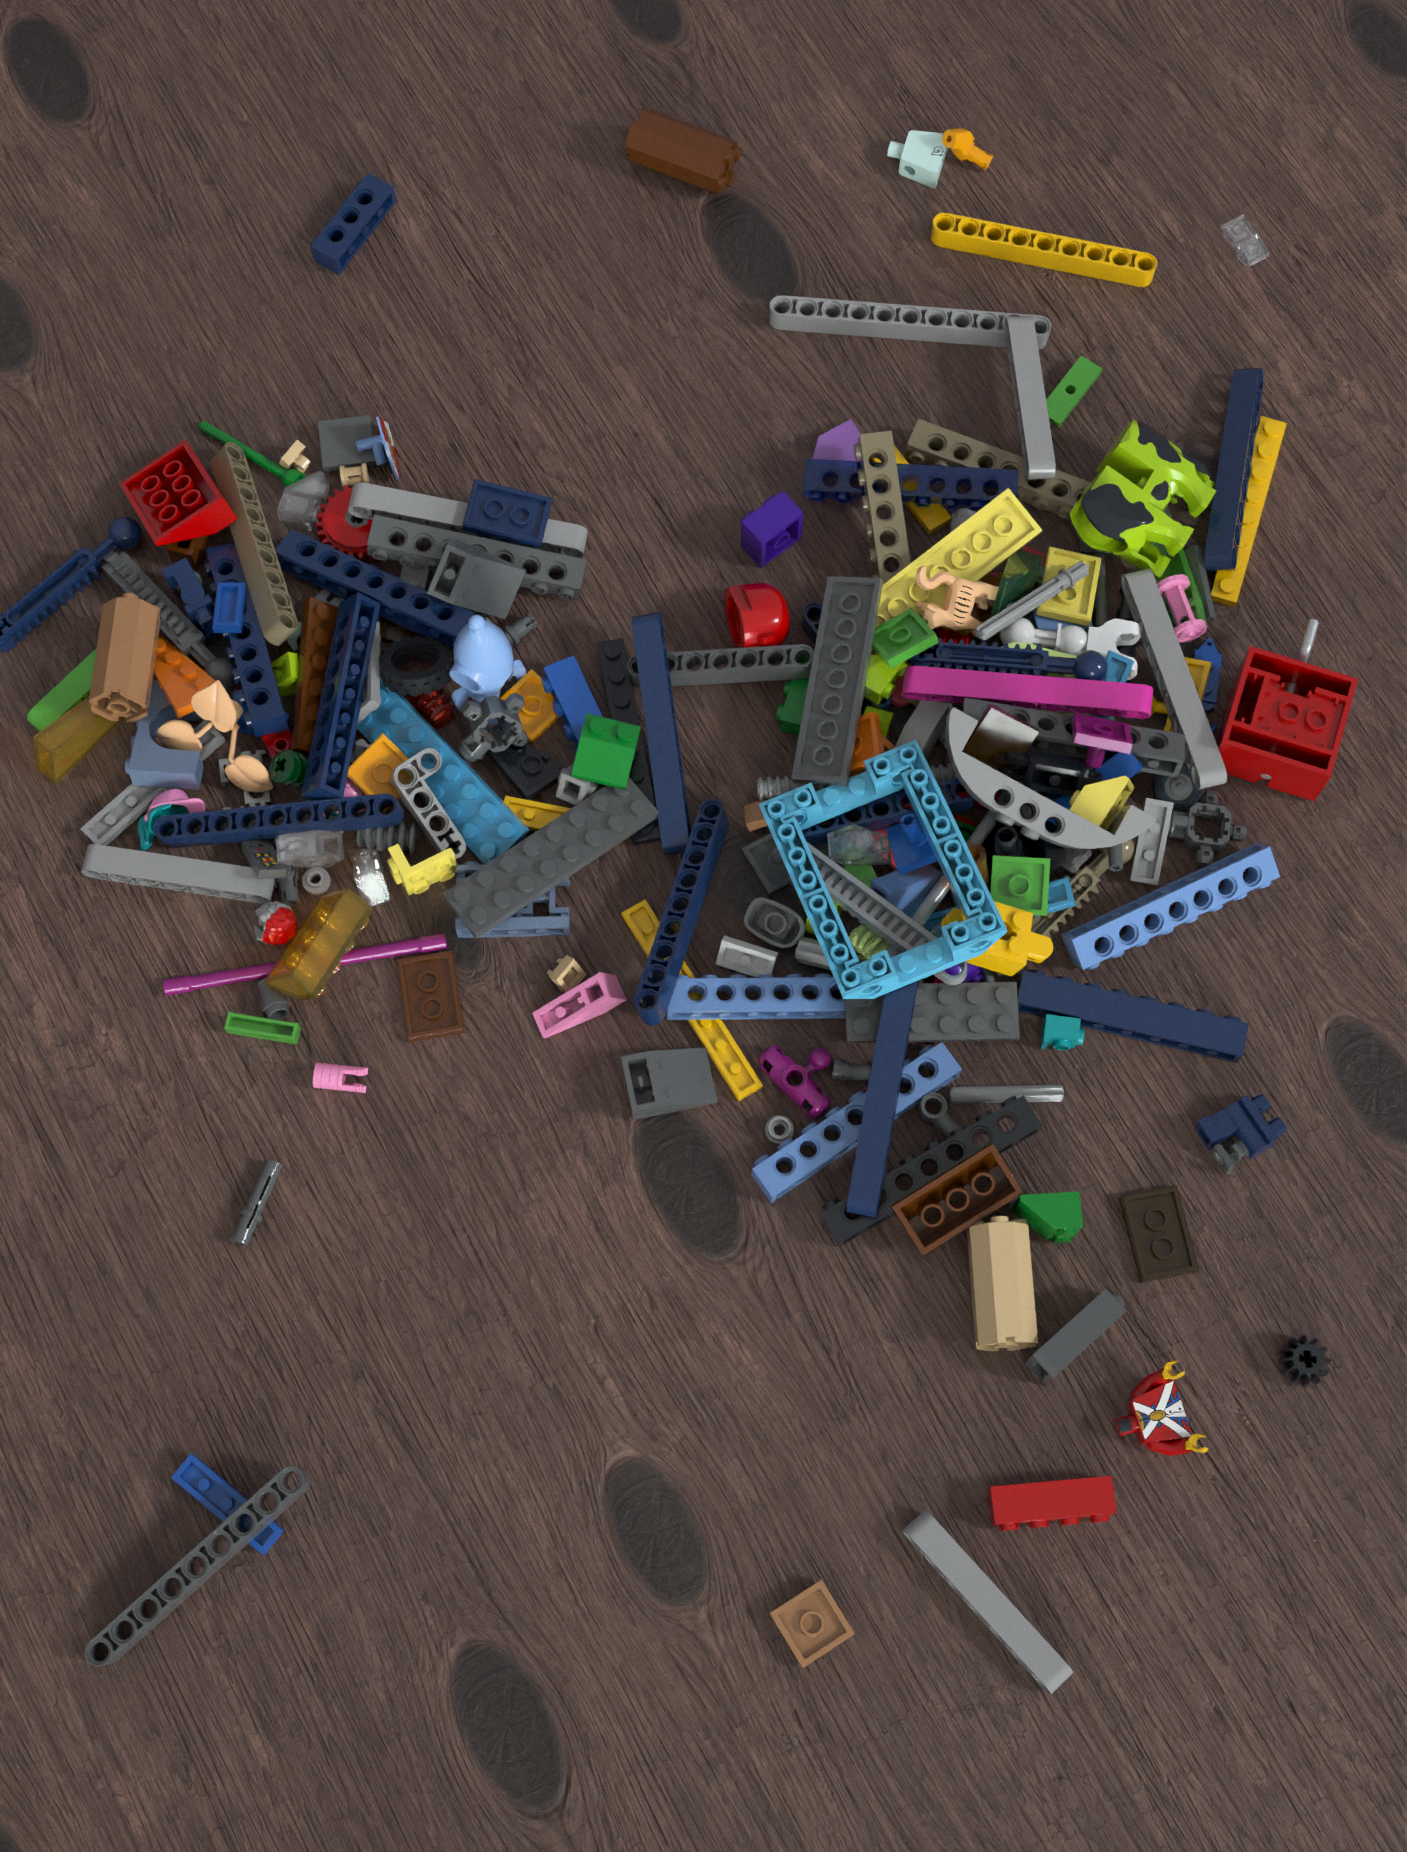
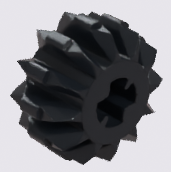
M1306 1335L1300 1336L1299 1340L1292 1337L1288 1340L1289 1346L1284 1345L1281 1347L1280 1351L1286 1357H1280L1278 1363L1287 1367L1281 1371L1283 1376L1289 1373L1292 1374L1290 1383L1295 1384L1300 1379L1302 1387H1308L1310 1381L1317 1385L1321 1382L1320 1376L1325 1377L1328 1375L1329 1371L1324 1366L1330 1364L1331 1359L1322 1356V1354L1327 1352V1348L1322 1347L1318 1349L1319 1340L1317 1338L1309 1342ZM1302 1356L1304 1360H1309L1310 1364L1306 1367L1304 1362L1299 1361V1358Z

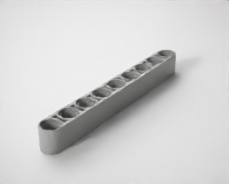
M363 482L353 485L348 512L355 517L373 520L375 514L539 549L462 530L468 505L466 502ZM548 519L542 546L539 550L582 558L584 556L588 530L578 524Z
M1148 568L1123 574L1121 577L1122 589L1134 622L1138 623L1141 627L1140 639L1175 733L1185 734V761L1193 783L1198 790L1225 784L1227 782V772L1153 572Z

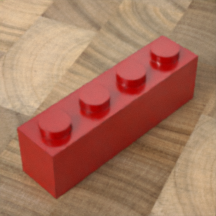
M1112 1476L992 1486L987 1489L991 1527L999 1526L1000 1531L1018 1530V1524L1030 1523L1031 1529L1049 1527L1048 1521L1060 1520L1061 1526L1079 1524V1518H1090L1091 1523L1109 1521V1516L1117 1513Z

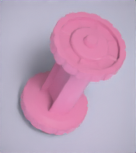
M1177 574L1157 583L1162 599L1166 598L1176 624L1174 631L1178 642L1191 641L1204 634L1207 630V625L1203 619L1194 618L1184 592L1190 585L1188 577L1184 574ZM1184 618H1189V621L1181 623Z

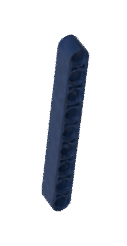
M1262 368L1234 369L1232 374L1215 483L1216 492L1213 496L1205 547L1204 563L1206 571L1235 570L1263 391Z
M656 612L633 616L632 629L656 807L659 812L658 822L664 854L670 855L685 851L691 834V825L661 614Z
M384 793L168 815L160 817L155 822L153 830L156 837L166 846L182 848L391 827L398 825L403 820L404 809L393 795ZM388 806H394L392 812L383 814ZM366 808L364 815L356 817L360 809ZM339 811L335 819L329 820L331 813ZM311 814L307 822L301 823L305 815ZM284 817L282 823L274 825L276 819ZM256 819L255 825L247 828L249 822ZM229 822L228 827L225 830L220 831L221 826L224 823ZM202 825L200 831L193 834L194 829ZM174 828V832L166 837L168 830Z
M707 800L699 808L634 997V1005L642 1022L649 1026L659 1024L666 1015L729 827L727 815L719 800Z
M919 980L886 993L884 996L847 1200L846 1212L877 1217Z

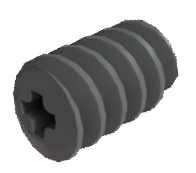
M402 820L398 827L391 826L357 831V847H363L366 843L368 849H373L377 844L378 851H384L387 846L390 848L399 844L404 855L408 851L411 857L415 854L418 840L416 822H412L409 829L406 828L405 820Z

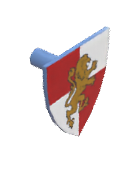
M377 416L380 435L356 441L359 451L372 448L376 465L382 466L387 464L382 447L384 445L396 480H399L397 457L389 424Z

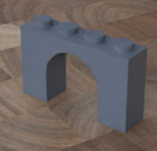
M157 680L152 682L148 716L136 721L137 732L136 735L131 737L132 753L131 757L126 759L125 772L130 775L132 785L199 790L204 769L200 752L167 749L159 746L154 741L160 726L168 721L202 722L204 719L195 711L178 719L173 706L166 699L165 692L157 684Z

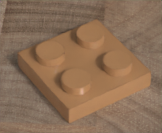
M822 1579L769 1613L802 1669L855 1634Z

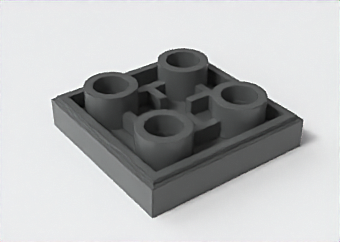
M370 415L318 421L324 472L340 470L339 466L342 465L345 468L361 466L362 463H366L367 466L376 465L372 448L359 451L356 444L358 440L373 437Z

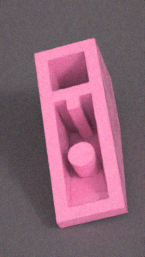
M599 972L532 1014L542 1037L548 1038L602 1015L627 999L616 975Z

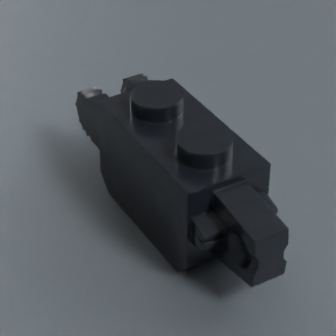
M1027 750L1026 753L1007 752L1004 758L1007 762L1023 766L1022 769L1003 767L1001 770L1002 774L1015 781L1022 782L1024 786L1031 790L1070 797L1077 790L1081 791L1085 785L1103 781L1102 773L1090 770V766L1083 764L1080 758Z

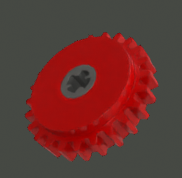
M344 485L343 491L334 490L335 496L333 498L330 496L326 497L327 505H320L322 513H317L318 522L316 523L319 539L323 544H329L342 553L353 555L362 562L367 558L373 562L374 558L372 555H368L367 542L373 520L355 517L348 512L352 488ZM398 539L393 540L391 542L397 543Z

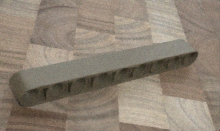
M227 442L211 460V468L217 487L238 518L229 526L263 636L271 644L279 646L297 629L298 621L246 456L237 444Z

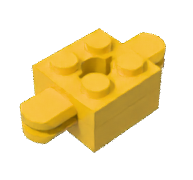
M994 901L1007 928V933L982 955L969 959L966 963L1012 977L1026 966L1027 960L1042 963L1053 952V943L1049 937L1031 932L1033 913ZM953 908L943 918L941 925L945 926L955 921L959 923L964 921L965 918L960 909Z

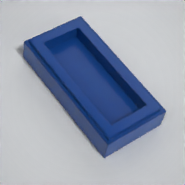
M245 582L217 583L212 626L214 633H242L246 595Z

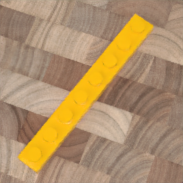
M1261 416L1259 420L1235 570L1216 571L1211 589V597L1214 602L1235 607L1285 432L1287 424L1285 422Z

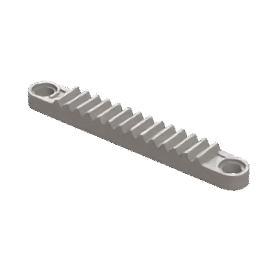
M807 842L833 903L839 904L842 910H847L853 918H858L861 924H866L869 930H874L879 937H883L888 944H893L896 950H901L902 952L937 939L932 933ZM964 961L958 964L961 967V971L956 975H949L945 970L933 975L948 985L960 984L967 976V963Z

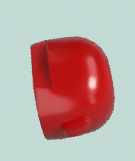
M751 583L725 589V617L735 648L779 646L786 641L790 631L789 609L784 596L776 587L767 583Z

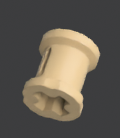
M366 463L356 467L345 468L344 465L339 466L343 490L344 485L353 486L354 483L359 482L369 483Z

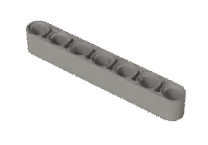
M1033 316L1005 318V338L1026 479L1054 478L1056 464Z
M98 844L87 845L81 869L83 875L95 879L262 904L271 901L276 879H258L252 867Z
M923 1510L902 1530L914 1547L1046 1692L1052 1695L1073 1674L1072 1669L928 1511Z

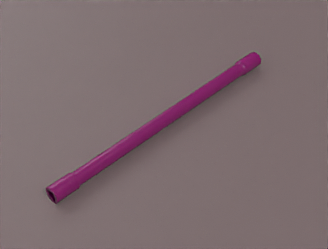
M445 933L421 936L417 939L195 976L186 975L163 979V989L165 995L169 996L192 992L197 989L419 952L427 953L447 949Z

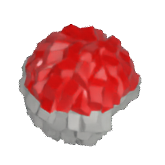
M277 901L267 902L254 911L260 918L259 924L263 926L257 927L253 925L256 940L274 946L276 944H285L295 936L297 930L295 914L286 904Z

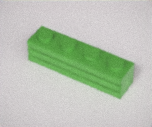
M228 1012L224 1027L225 1031L229 1034L295 1045L298 1044L301 1031L298 1023Z

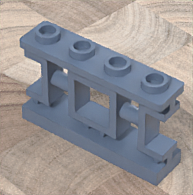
M469 861L463 863V865H457L456 883L458 884L486 864L480 865L478 862ZM569 877L556 886H570ZM555 886L528 904L527 908H522L479 938L570 936L569 907H556ZM533 903H549L550 916L533 917ZM457 916L455 918V930L458 938H475Z

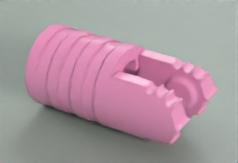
M316 1062L313 1074V1088L366 1093L365 1085L345 1083L346 1074L356 1076L367 1075L368 1068Z

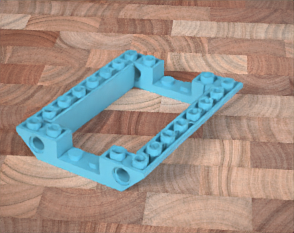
M917 740L865 760L866 771L849 778L848 787L831 785L815 792L812 783H808L759 804L843 999H874L982 955L1007 933V928ZM904 789L965 920L959 923L955 921L942 926V937L890 958L887 950L870 956L869 960L859 963L801 830Z

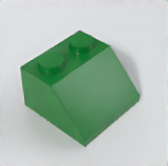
M586 713L571 777L625 790L641 727Z
M1079 1191L1019 1195L1012 1207L1013 1213L1017 1217L1027 1220L1030 1228L1045 1240L1053 1239L1055 1244L1071 1242V1238H1075L1083 1227Z

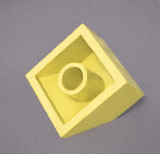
M1126 776L1085 785L1081 791L1077 790L1073 794L1069 805H1071L1069 810L1107 831L1135 787L1130 778Z

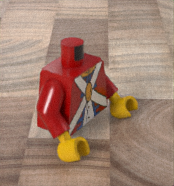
M1179 1360L1170 1361L1165 1365L1164 1369L1161 1368L1145 1376L1133 1389L1131 1401L1126 1403L1129 1415L1114 1420L1116 1430L1120 1437L1135 1433L1139 1445H1146L1150 1451L1166 1456L1187 1454L1191 1451L1205 1453L1208 1451V1448H1198L1196 1444L1199 1438H1205L1206 1435H1192L1174 1379L1184 1376L1185 1371L1177 1375L1174 1374L1171 1369L1172 1365L1178 1363Z

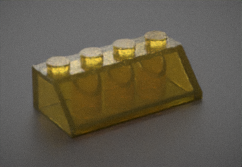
M350 888L322 895L270 972L264 984L269 988L301 1001L320 997L327 987L325 983L329 977L340 968L341 963L339 961L354 946V938L369 923L368 916L373 908Z

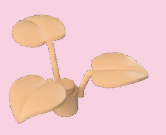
M219 680L198 690L192 697L191 704L195 712L202 719L210 721L199 732L194 733L192 726L182 720L168 721L158 729L157 736L160 737L162 743L169 749L199 752L202 750V743L198 738L204 735L213 725L221 732L231 730L228 757L231 764H228L225 768V773L229 780L237 787L250 792H264L273 789L275 786L270 779L268 771L260 761L247 755H240L235 758L237 731L240 728L236 723L241 717L243 709L238 702L230 699Z

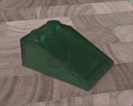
M1020 549L1009 556L990 618L1032 592L1036 582H1042L1046 567L1041 566L1044 556Z

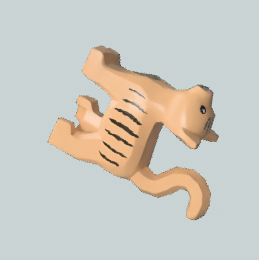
M920 566L916 572V582L925 590L935 589L943 582L947 584L943 608L935 603L916 601V605L921 608L920 617L932 630L939 626L953 630L969 629L970 633L976 637L975 628L982 622L970 616L974 603H976L977 607L987 610V599L995 600L999 587L982 581H968L950 572L943 571L937 573L931 579H927L925 566Z

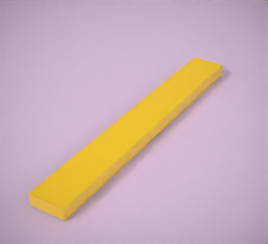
M645 899L623 911L621 916L648 957L660 921ZM684 961L679 975L695 978ZM692 992L688 995L693 1001H699L703 998L697 992ZM687 1020L703 1047H706L707 1053L738 1102L763 1088V1084L722 1020Z

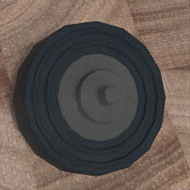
M1183 763L1178 777L1156 774L1153 781V792L1156 800L1173 802L1172 810L1175 811L1190 809L1198 803L1203 794V789H1196L1186 763Z

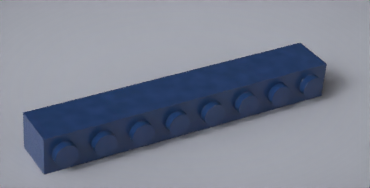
M1034 969L1023 970L1017 989L1018 1012L1045 1018L1046 1014L1080 1018L1081 1027L1237 1063L1244 1053L1249 1023L1241 1022V1019L1236 1016L1220 1017L1213 1015V1012L1206 1009L1190 1010L1180 1003L1157 1002V999L1150 996H1140L1139 998L1131 996L1127 991L1113 989L1112 991L1101 989V986L1095 983L1079 984L1065 976H1057L1056 978L1045 976L1044 972Z

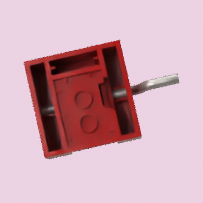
M1315 619L1308 620L1296 660L1253 646L1249 647L1235 674L1216 738V744L1224 762L1227 775L1253 783L1260 779L1267 782L1266 787L1311 801L1316 800L1331 778L1358 678L1307 663L1319 625V621Z

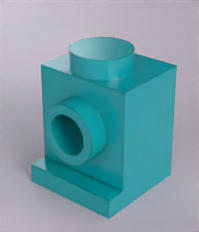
M1046 1014L1042 1022L1040 1049L1046 1050L1048 1045H1053L1054 1049L1066 1051L1070 1050V1048H1075L1076 1045H1083L1085 1029L1080 1028L1081 1019Z

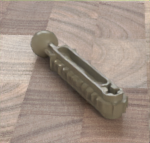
M1133 839L1122 843L1123 864L1130 861L1134 855L1135 842ZM1108 847L1100 848V853L1081 870L1074 867L1067 872L1068 876L1063 877L1069 878L1076 906L1047 913V916L1033 917L1031 932L1047 936L1051 939L1052 937L1049 932L1053 934L1058 932L1059 928L1057 925L1063 926L1066 924L1065 917L1068 919L1073 917V910L1078 911L1082 908L1080 902L1086 904L1090 901L1089 897L1099 892L1096 884L1100 881L1099 877L1109 868ZM990 970L992 973H994L995 977H1010L1008 975Z

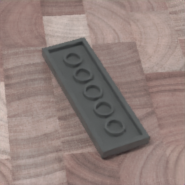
M1017 982L960 983L957 985L918 983L908 1042L1018 1041L1020 1039ZM885 994L874 999H844L846 1043H876Z

